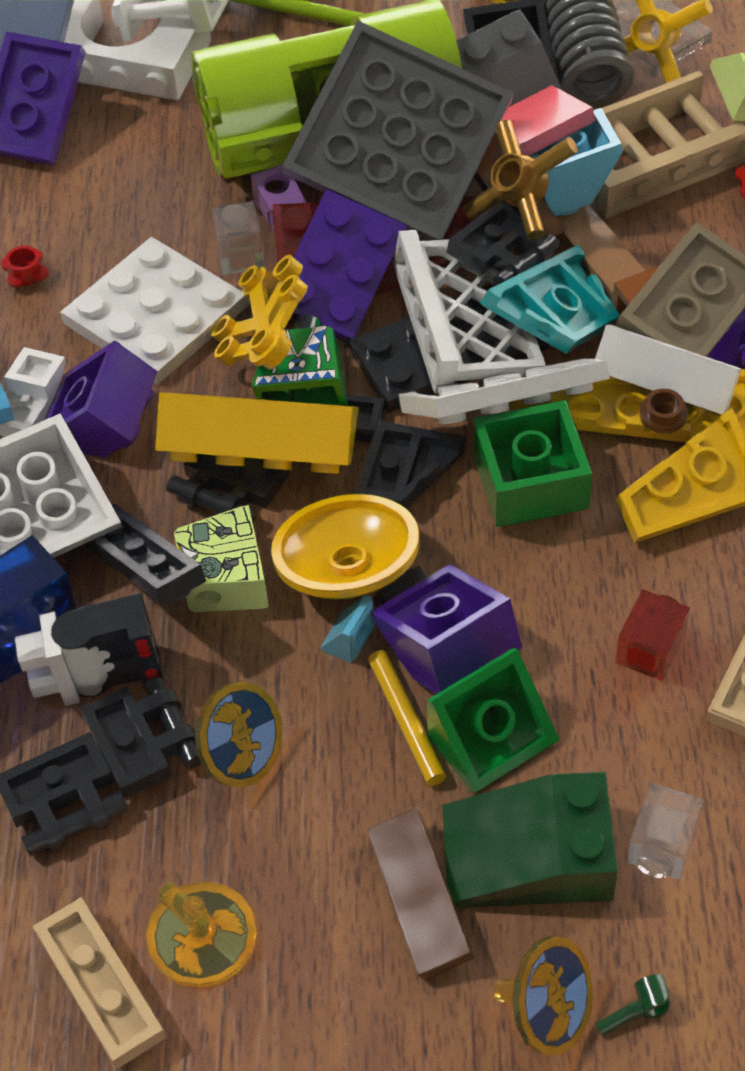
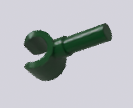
M654 974L636 981L634 987L638 1000L627 1004V1006L595 1023L601 1036L641 1016L657 1018L665 1015L670 1007V999L664 977L661 974Z

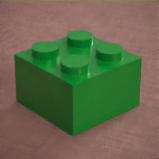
M566 400L473 418V457L495 527L589 509L592 471Z

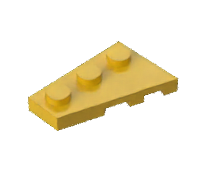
M732 407L704 431L696 434L665 461H661L618 495L616 502L634 544L745 506V435Z

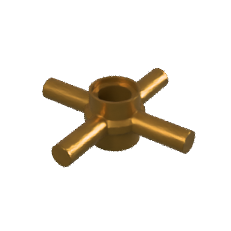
M503 120L496 125L503 155L495 162L491 171V183L493 186L466 203L463 209L467 217L474 220L499 201L506 199L512 203H517L527 238L529 240H536L545 234L536 203L547 192L549 186L547 172L578 153V147L572 138L567 137L533 159L522 155L513 122L511 120Z

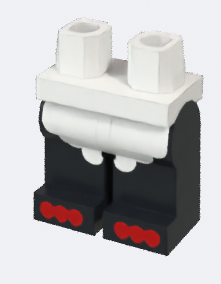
M141 592L73 609L61 614L58 618L55 612L39 615L42 631L15 637L18 662L22 671H27L30 690L34 698L60 692L65 706L80 703L79 695L95 697L103 694L111 686L143 680L145 685L148 680L154 677H161L165 683L158 645Z

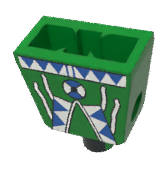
M311 315L298 317L295 321L294 329L285 330L286 337L291 340V348L284 360L273 369H266L263 365L257 367L252 382V389L256 399L348 406L342 357L333 328L321 326L320 320Z

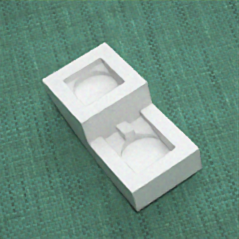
M26 347L22 349L4 376L7 389L5 394L15 420L0 424V436L7 437L45 419L66 365L65 357Z

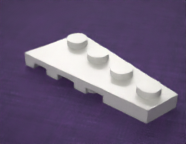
M580 359L528 369L525 371L526 377L521 378L519 373L486 377L483 380L484 387L480 388L478 383L460 385L455 383L439 386V396L417 394L415 391L399 394L401 411L407 414L437 418L438 424H451L466 420L465 412L481 409V414L509 410L508 402L523 399L524 404L546 402L552 399L551 392L565 389V394L567 395L585 393L593 390V382L610 379L607 360Z

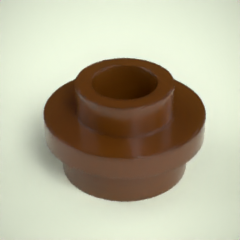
M661 388L649 393L642 401L639 417L642 424L649 430L667 434L678 431L684 426L687 420L688 409L679 393L671 389Z

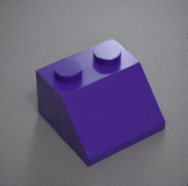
M114 340L64 374L46 419L61 413L83 454L106 457L121 447L128 448L134 443L141 431V426L138 423L142 412L147 408L154 396V391L151 388L158 371Z
M451 564L371 611L374 623L411 677L435 694H438L510 649H522L510 598Z

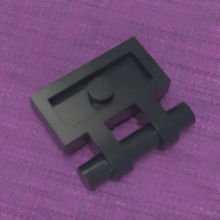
M503 200L496 203L451 237L446 253L480 275H483L493 267L500 272L493 278V284L497 286L552 258L553 252L559 248V241L551 234L546 235L544 238L529 240L519 209ZM514 249H517L523 254L520 257H517L511 252Z
M197 454V462L183 463L185 475L190 478L186 480L172 475L168 480L166 491L180 497V502L195 509L202 506L216 512V515L246 506L249 502L266 509L289 477V470L263 468V459L246 457L244 466L215 464L216 455ZM214 487L219 490H222L226 492V494H219L215 491H212V488ZM249 506L252 523H254L257 517V509Z
M161 677L151 678L145 683L144 689L148 696L138 701H135L127 686L80 707L83 718L123 798L171 777L170 768L166 761V758L170 756H180L187 769L196 768L204 761L202 752L198 747L201 739L193 725L186 724L180 713L182 704L174 690L166 687ZM154 719L162 721L167 732L154 737L147 723Z
M91 732L0 773V794L16 828L37 819L40 826L39 829L21 837L29 856L47 848H50L51 852L67 845L66 839L93 826L96 831L111 824L110 818L128 810L120 791L103 799H100L96 791L113 783L114 780ZM81 798L84 808L58 820L55 819L52 811Z

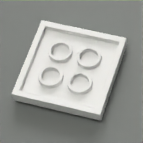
M150 237L60 311L63 324L100 348H104L116 340L158 371L154 383L158 385L212 338L211 331L220 318L229 315L234 319L248 306L247 298L243 295L244 292L155 238Z

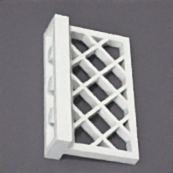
M416 230L399 231L393 266L434 393H438L439 386L454 384L455 381L484 379L486 377L514 373L526 376V370L546 366L534 335L517 325L512 330H509L492 321L496 313L490 310L481 315L465 306L471 298L478 302L482 300L487 291L481 289L482 285L486 281L493 284V278L500 273L499 271L491 267L483 275H480L446 253L449 240L420 241ZM442 256L451 261V263L444 269L429 261L428 257ZM459 267H462L478 277L473 283H470L454 273ZM445 283L463 294L455 301L440 293L439 289ZM456 315L474 326L468 333H465L450 325V320ZM483 330L502 341L496 348H493L476 339V337ZM511 345L526 353L528 359L515 360L503 352ZM467 348L484 357L485 360L483 363L464 364L461 354Z

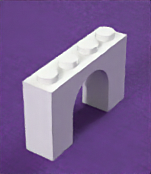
M74 0L65 42L82 45L86 51L78 82L178 101L192 77L191 53L207 48L211 42L210 32L197 33L193 18H189L188 15L161 18L155 30L148 37L137 43L117 47L97 44L93 40L104 23L100 0Z

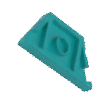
M578 245L489 289L480 301L485 308L565 354L603 333L605 326L613 325L620 316L612 301L605 295L604 287L598 276L590 274L587 277L580 264L585 253Z

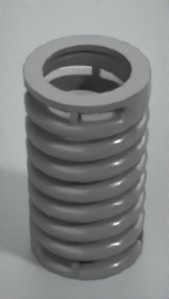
M543 0L552 54L562 90L592 108L606 106L620 99L633 84L634 73L614 1Z

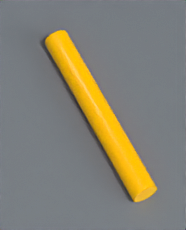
M385 650L373 652L368 657V661L427 785L435 786L442 783L446 779V774Z

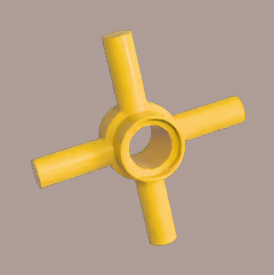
M635 0L640 15L632 23L631 35L624 38L628 54L637 49H641L649 54H655L666 83L681 78L671 47L677 43L680 37V28L713 12L710 1L700 0L670 14L663 9H656L653 0ZM655 21L660 27V36L657 41L651 35V28Z

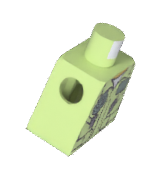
M249 505L177 528L174 532L176 547L201 564L207 582L192 589L186 597L190 611L210 612L269 607Z

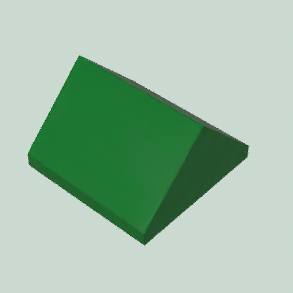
M515 648L510 649L427 700L428 739L473 793L478 792L560 740L518 649Z

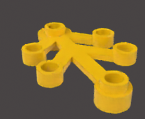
M292 255L283 257L275 266L273 274L265 267L258 268L256 265H253L241 276L238 285L242 288L243 295L251 303L253 318L236 322L229 315H225L218 320L211 331V336L220 342L215 349L214 357L226 367H230L238 361L249 359L255 366L263 365L266 369H273L284 360L290 351L291 340L286 337L285 327L297 304L304 297L308 289L307 284L298 278L303 270V265ZM253 336L246 343L241 344L237 341V339Z

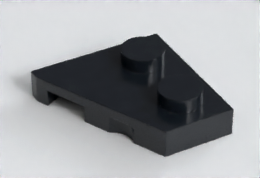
M378 421L354 494L383 497L407 509L465 453L466 436Z

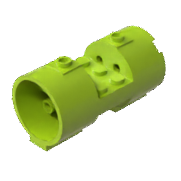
M427 0L354 16L349 27L279 41L277 35L273 33L193 51L191 53V68L198 105L200 104L205 126L204 133L217 174L219 176L223 175L224 179L271 169L284 164L357 21L363 22L462 68L454 30L443 4L439 0Z

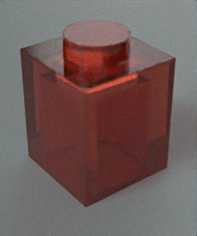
M642 589L619 634L615 663L663 682L686 635L690 607L680 604L670 596L657 595Z

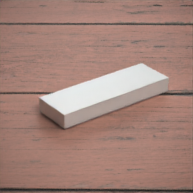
M610 324L605 326L595 358L607 360L609 376L652 391L661 388L674 390L681 395L684 402L719 414H724L728 410L742 370L741 368Z

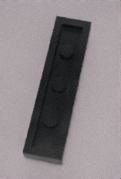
M115 503L111 505L120 519L122 527L84 544L161 605L182 600L190 594L192 589L207 582L200 563Z

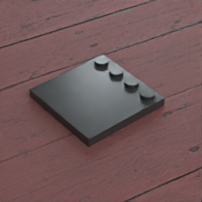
M357 21L282 166V173L324 193L326 189L406 224L405 231L416 230L418 237L424 240H443L497 132L496 125L503 120L512 102L514 92L363 22Z

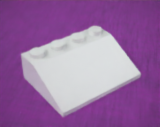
M61 413L0 439V582L122 527L120 519Z

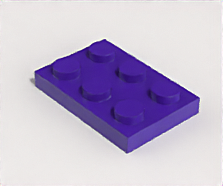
M6 31L0 50L1 156L51 166L55 165L86 55L82 45Z
M326 189L294 255V258L303 265V270L298 278L307 284L308 289L304 297L297 304L291 318L297 319L303 315L314 316L320 320L321 326L333 328L336 338L349 343L348 340L356 337L392 261L399 231H405L407 225Z

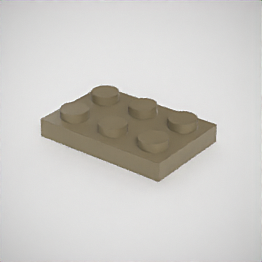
M696 222L621 313L616 324L625 330L708 357L745 309V255Z

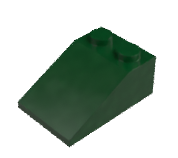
M606 772L550 774L442 805L446 880L456 908L614 900L618 870Z

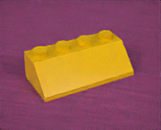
M159 392L155 450L169 451V461L197 462V454L216 455L215 464L244 466L246 457L263 459V468L292 470V461L311 463V472L339 474L340 465H350L352 461L359 407Z

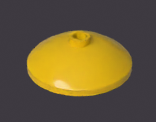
M349 494L317 501L290 516L275 534L271 546V554L277 574L291 588L318 598L350 599L376 592L399 578L414 562L419 551L420 536L414 517L400 504L374 495Z

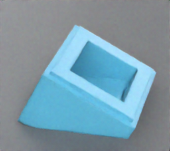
M364 595L342 611L321 645V650L324 653L349 663L356 660L375 627L371 616V611L374 610L372 597Z

